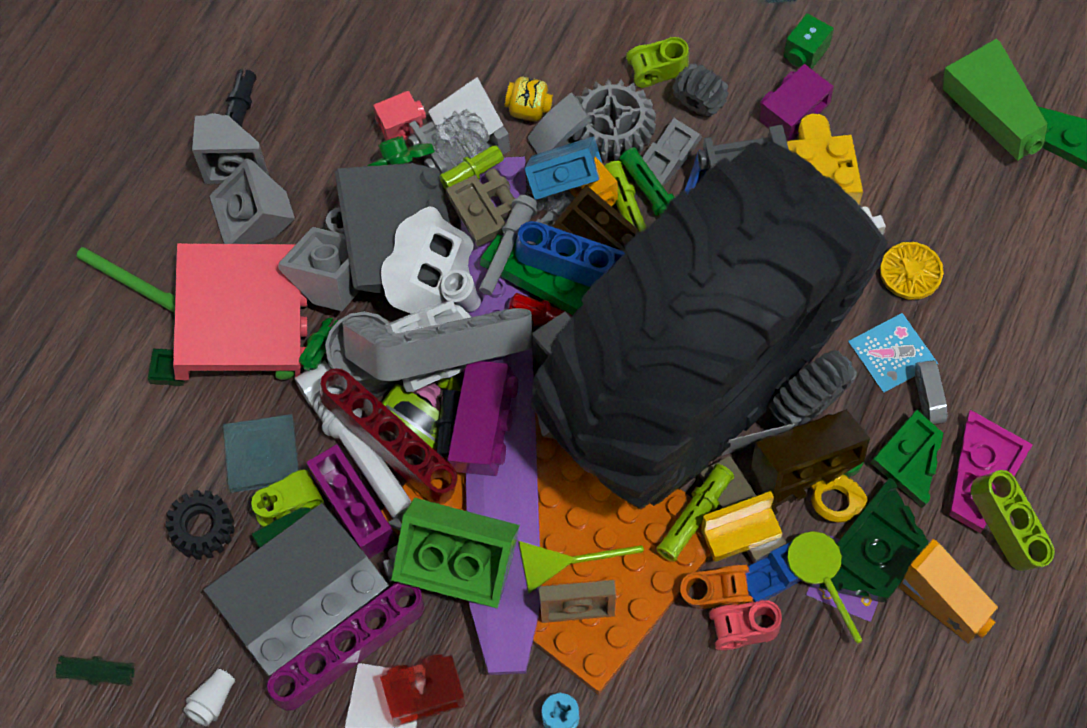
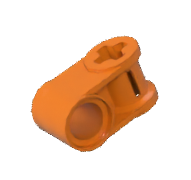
M734 565L716 570L690 573L681 582V595L690 606L696 609L752 603L753 597L749 596L746 578L749 566ZM733 579H735L736 593H734ZM696 582H704L708 587L706 596L699 600L690 598L689 590L691 586Z

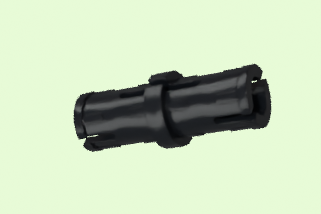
M243 69L237 71L232 92H229L226 98L228 106L225 115L230 116L241 127L246 111L251 108L252 100L250 97L257 79L256 74L247 69L245 70L244 77Z

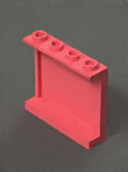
M177 243L173 359L175 380H189L190 371H295V377L300 375V367H304V365L299 363V358L306 348L300 347V337H307V317H300V307H307V297L278 268V263L296 244Z

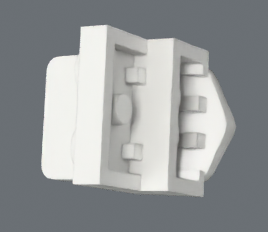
M450 300L426 307L384 326L395 333H401L472 316L462 306L455 305L454 301ZM466 364L404 378L402 381L406 392L416 391L437 380L450 378L465 371Z

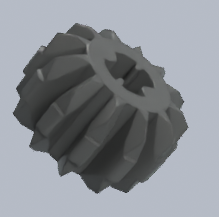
M690 64L688 67H685L675 79L676 82L672 86L674 96L680 99L682 105L687 106L689 111L693 110L698 115L704 114L708 117L722 109L727 101L726 98L729 92L727 90L728 85L721 81V76L713 73V69L708 70L703 65L697 66L696 64Z

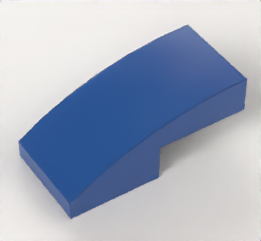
M792 542L771 551L768 557L749 566L746 578L749 596L753 597V602L768 600L802 581L790 570L787 561L788 548Z

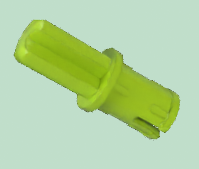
M491 146L471 159L466 156L463 158L462 163L440 174V181L446 190L474 175L480 179V174L504 160L503 154L497 146Z

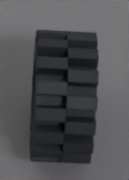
M194 490L193 497H189L185 493L181 495L184 500L183 502L179 503L175 500L172 503L175 510H168L167 517L169 521H166V528L169 531L170 539L179 552L182 551L189 558L193 555L197 560H202V555L205 554L209 559L214 557L213 551L217 550L220 554L224 551L222 545L224 543L229 545L232 541L230 534H234L235 531L232 524L234 519L220 496L216 494L214 497L212 492L207 490L202 495L200 490ZM200 513L212 516L214 524L209 533L203 536H193L188 532V522L193 516Z

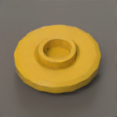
M902 242L892 246L884 254L880 265L881 279L886 288L896 296L908 300L923 299L932 295L939 288L944 275L943 263L937 253L928 246L917 242Z

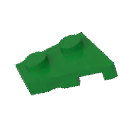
M916 410L870 463L888 479L892 478L897 486L922 508L930 501L931 495L929 490L931 480L936 472L938 463L936 456L941 448L944 433Z

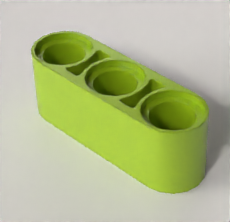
M1005 470L977 477L971 485L972 498L1011 566L1017 570L1026 571L1049 565L1054 557L1053 544L1015 477ZM992 483L996 488V494L992 490ZM1010 515L1013 517L1014 526L1011 524ZM1028 547L1032 551V558L1029 555Z

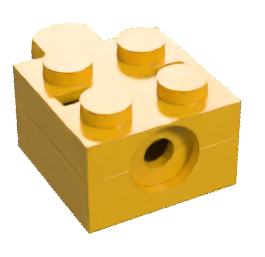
M820 114L805 116L799 125V140L787 141L789 150L810 162L822 175L836 181L860 205L863 188L852 135L832 137L830 125L825 116Z

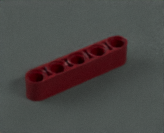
M338 368L325 372L320 383V400L322 404L427 500L437 504L449 501L454 494L458 480L457 472L453 466L348 372ZM331 385H340L345 391L341 394H332L327 388ZM357 408H365L371 415L361 418L356 416L353 411ZM383 431H390L397 438L393 441H384L380 438L379 434ZM411 454L418 455L423 462L419 465H411L405 460V457ZM443 478L448 482L449 487L438 489L433 486L431 480Z

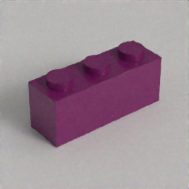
M483 361L466 364L448 456V462L456 472L497 476L499 465H503L505 462L506 444L503 443L505 431H510L512 426V411L509 410L511 398H515L518 392V378L515 377L509 364Z
M337 444L306 462L313 480L342 526L369 559L396 543L391 526Z

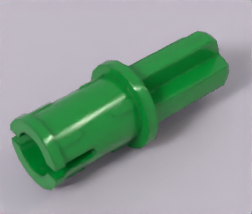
M326 318L319 330L308 338V346L299 358V363L304 365L306 371L318 368L324 357L327 356L325 344L329 331L332 329L329 326L333 318Z

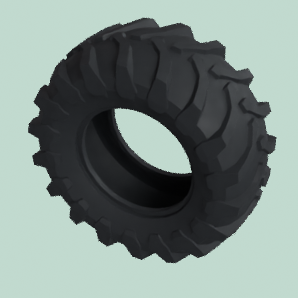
M770 141L765 146L758 142L750 143L731 162L726 157L715 163L689 192L686 193L682 190L661 213L662 215L650 227L648 226L638 233L624 247L625 254L581 299L583 305L580 306L549 346L552 352L538 370L532 382L536 392L531 398V406L560 446L582 469L596 476L604 486L617 496L640 509H643L648 504L653 506L659 504L676 489L685 486L703 471L710 461L716 460L731 446V443H728L729 440L735 439L743 430L747 431L767 411L766 407L774 399V396L780 392V389L789 380L793 379L807 362L810 363L828 342L834 331L837 330L863 294L865 287L883 261L881 256L888 242L862 207L832 178L822 175L810 162L773 141Z

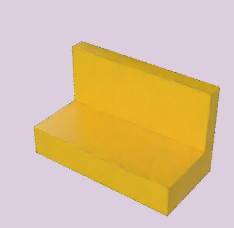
M771 491L703 515L701 532L714 562L782 537V530L771 508L774 499Z

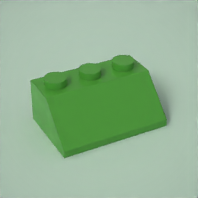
M414 498L403 515L392 581L498 608L513 560L520 525Z

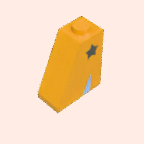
M932 539L910 565L899 588L968 644L976 635L983 639L996 623L991 616L998 608L997 605L940 543Z

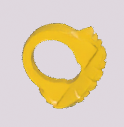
M844 474L828 484L821 480L810 487L813 491L811 496L813 508L821 517L829 521H848L854 515L860 516L866 508L867 496L865 492L859 487L857 482H853L851 478ZM832 489L843 492L847 496L848 508L844 511H833L827 508L822 502V493Z

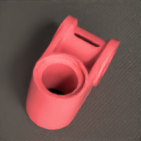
M761 600L741 605H725L709 611V618L715 624L718 639L715 642L716 649L732 650L745 645L773 640L780 631L782 613L779 607L771 601ZM760 615H767L773 619L774 624L771 627L762 628L756 624L755 618Z

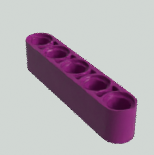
M400 582L394 584L275 671L267 683V690L275 704L280 709L286 711L300 707L419 619L424 611V601L420 589ZM404 596L416 598L415 603L410 607L403 608L397 605L398 601ZM376 617L386 619L385 625L380 629L373 630L368 627L369 622ZM346 639L356 641V645L352 650L348 652L338 650L342 641ZM313 662H326V667L321 673L311 674L308 672ZM286 683L296 684L295 690L291 695L287 697L278 696V691L282 685Z

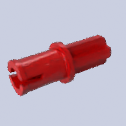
M515 293L509 300L508 309L522 308L530 310L534 325L539 327L565 312L550 306L549 301L543 300L540 302L520 293Z

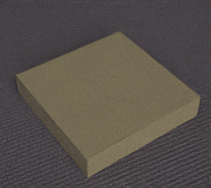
M615 580L539 587L542 623L615 616Z

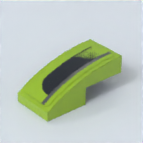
M396 383L382 404L432 449L436 450L439 436L436 421L440 419L441 412L413 392H406L405 387Z

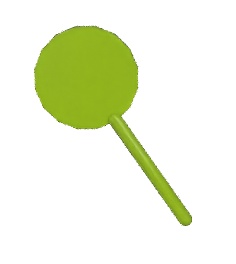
M811 531L800 534L792 541L788 548L787 561L790 570L805 583L825 584L854 641L861 643L862 638L831 581L841 567L842 556L839 546L831 537L824 533Z

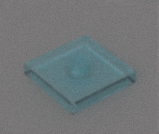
M292 414L223 424L228 484L231 493L265 488L299 471L295 424Z

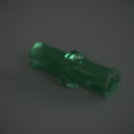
M60 655L58 662H61V664L57 663L56 665L57 679L88 681L89 685L98 686L101 682L131 687L133 684V679L131 678L135 676L134 662L103 660L102 656H93L92 659Z

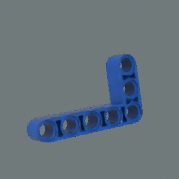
M529 221L521 225L518 229L514 249L515 257L519 262L589 287L625 254L624 251L535 221ZM531 241L537 245H529L526 242ZM560 252L566 253V254H568L569 256H568V257H565V256L560 255L559 253H560ZM591 264H598L602 266V268H596Z

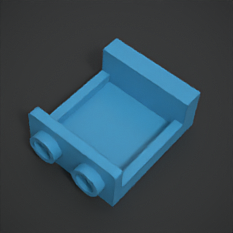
M594 136L531 156L524 169L535 200L600 179L594 157L596 156L601 163L602 160Z

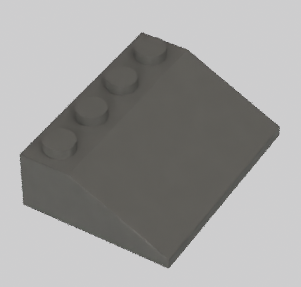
M409 163L338 168L335 171L354 289L385 294L381 279V268L385 259L394 251L396 230L405 219L426 207H435L442 218L450 224L443 185L439 178V169ZM434 234L430 243L431 251L443 257H448L452 248V242L438 234ZM422 264L417 277L419 281L431 287H436L440 278V272L426 264Z
M321 503L203 590L269 678L275 671L385 591L389 585L365 553L323 503Z

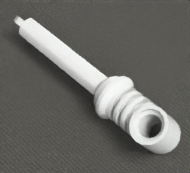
M322 361L318 368L305 371L295 377L294 380L308 404L313 407L322 420L323 432L327 436H332L342 441L393 518V520L389 521L390 526L401 530L403 515L412 501L385 461L322 404L320 400L321 378L325 372L331 369L325 361ZM331 385L327 388L332 394L344 392L340 385ZM357 408L353 411V413L356 416H362V410L360 408Z

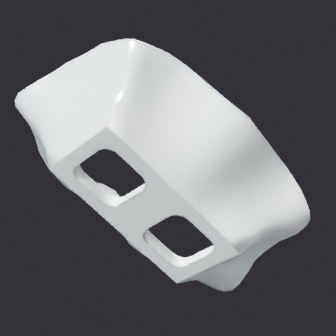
M426 207L400 223L395 234L394 251L385 259L381 268L382 285L389 303L397 309L412 314L426 307L448 302L441 293V281L445 274L452 270H462L470 274L468 268L469 256L474 247L471 237L445 221L435 207ZM434 234H438L452 242V248L448 257H443L431 251L430 243ZM422 264H426L440 272V278L436 287H431L418 280L417 276Z

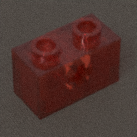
M443 654L432 655L423 659V664L408 668V665L395 666L387 670L386 675L380 676L394 728L465 707V698L452 655L444 657ZM420 682H424L425 687H427V692L424 694H420V691L417 689V684Z

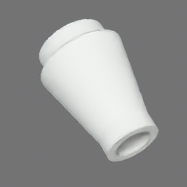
M452 270L445 274L441 281L443 297L448 301L453 300L454 304L462 306L467 312L475 311L480 306L481 299L477 294L472 276L462 270Z
M217 669L206 682L186 699L187 705L183 709L185 714L196 723L206 727L211 721H217L235 679L226 671Z

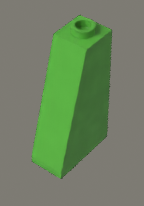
M994 39L945 67L943 90L1017 161L1028 154H1035L1042 148L1045 142L1047 122L999 40Z

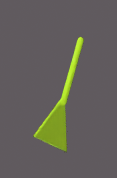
M519 541L529 594L570 564L642 553L644 551V547L640 545L569 556Z

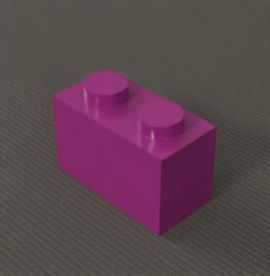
M804 64L796 72L791 71L788 73L781 86L775 92L769 91L760 103L759 121L767 128L783 125L786 141H792L798 135L802 118L809 114H820L830 104L834 86Z

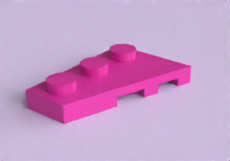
M969 410L949 516L981 534L987 523L972 498L971 485L977 477L999 470L1008 471L1015 476L1033 444ZM992 483V490L996 494V488Z

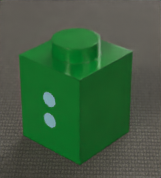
M806 13L786 39L783 57L796 67H802L805 64L813 69L830 47L834 28Z

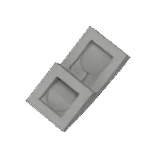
M571 92L541 119L527 138L537 154L570 144L568 139L592 120L577 97Z
M673 118L658 142L651 144L643 156V160L653 171L662 186L678 171L702 139V136Z

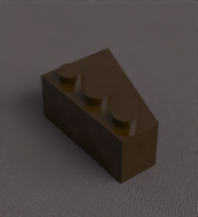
M587 185L575 196L551 225V227L624 251V247L640 233L635 226Z
M847 409L835 414H827L821 419L805 425H797L775 436L764 437L760 441L755 442L748 484L756 496L769 491L772 492L774 499L771 508L774 515L778 514L776 507L792 497L800 501L807 496L805 490L821 480L828 484L863 463L870 437Z

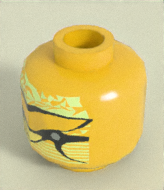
M520 76L516 79L515 83H509L504 107L509 108V113L514 118L538 122L543 113L550 111L553 95L547 94L548 86L546 82Z

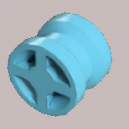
M557 693L548 697L542 707L544 727L577 728L579 708L575 699L564 693Z

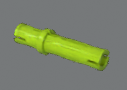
M620 161L609 162L604 167L618 181V185L621 186L626 200L625 202L618 186V200L614 204H616L619 213L634 226L630 214H632L636 227L641 232L647 227L634 197L636 194L634 186L628 183Z
M715 464L714 469L702 486L694 489L692 500L660 545L656 547L657 552L668 561L676 562L679 554L701 525L703 515L708 514L710 510H716L719 505L718 499L734 479V474L727 467Z

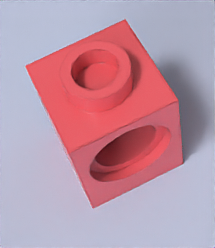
M409 91L373 104L376 122L385 140L398 136H403L404 140H407L411 136L409 123L416 121L418 126L422 127V120L426 118L421 102L419 100L414 101Z

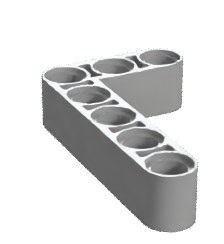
M522 308L497 311L401 333H395L369 317H352L344 320L342 323L345 357L375 378L383 381L400 380L528 350L533 346L531 311Z

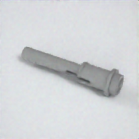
M519 195L518 198L512 201L513 209L505 226L502 228L503 239L479 288L483 294L492 295L516 243L518 229L537 214V202L530 196Z

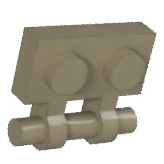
M495 168L486 172L485 177L488 182L481 184L477 176L474 175L446 189L448 199L477 246L495 239L498 234L503 235L502 228L506 224L504 220L509 218L513 209L511 204L515 198L509 190L511 186L504 176H500ZM493 196L499 197L502 205L495 207L490 198Z

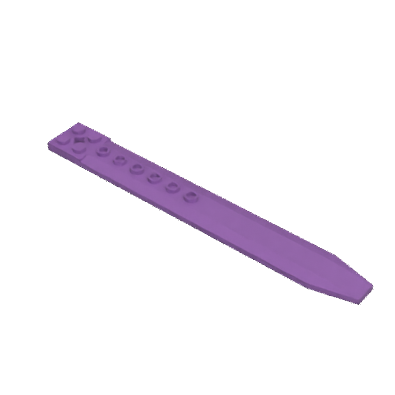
M507 157L501 163L490 168L497 169L500 176H504L511 186L509 190L515 199L519 195H527L526 172L524 169L526 166L525 157ZM487 171L479 175L481 184L488 182L485 177ZM493 196L490 198L495 207L502 205L499 197ZM461 220V231L465 232L473 240L472 236L470 235V233L468 232L467 228ZM473 240L474 247L469 256L468 268L481 303L475 311L468 312L472 317L507 310L509 300L515 293L530 297V292L501 276L492 295L483 294L479 290L488 269L480 266V260L493 240L477 246ZM532 348L482 360L483 362L509 364L515 377L518 378V392L515 398H511L509 410L512 411V426L510 431H505L503 443L506 444V459L503 465H499L498 475L466 473L468 512L520 525L513 560L499 607L494 608L468 601L489 675L525 674L527 672L541 608L539 587L530 594L528 592L519 541L540 547L535 410L531 406V398L533 397L532 382L534 380Z

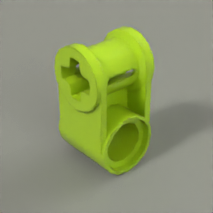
M670 37L655 43L639 45L629 50L626 54L628 64L633 67L635 85L645 88L659 82L675 79L685 67L689 66V49L686 41L682 38Z
M308 470L296 471L286 478L258 490L251 501L252 509L261 527L274 522L273 517H276L277 520L296 509L310 508L313 510L321 503L324 504V500ZM272 506L273 510L268 512L266 508Z

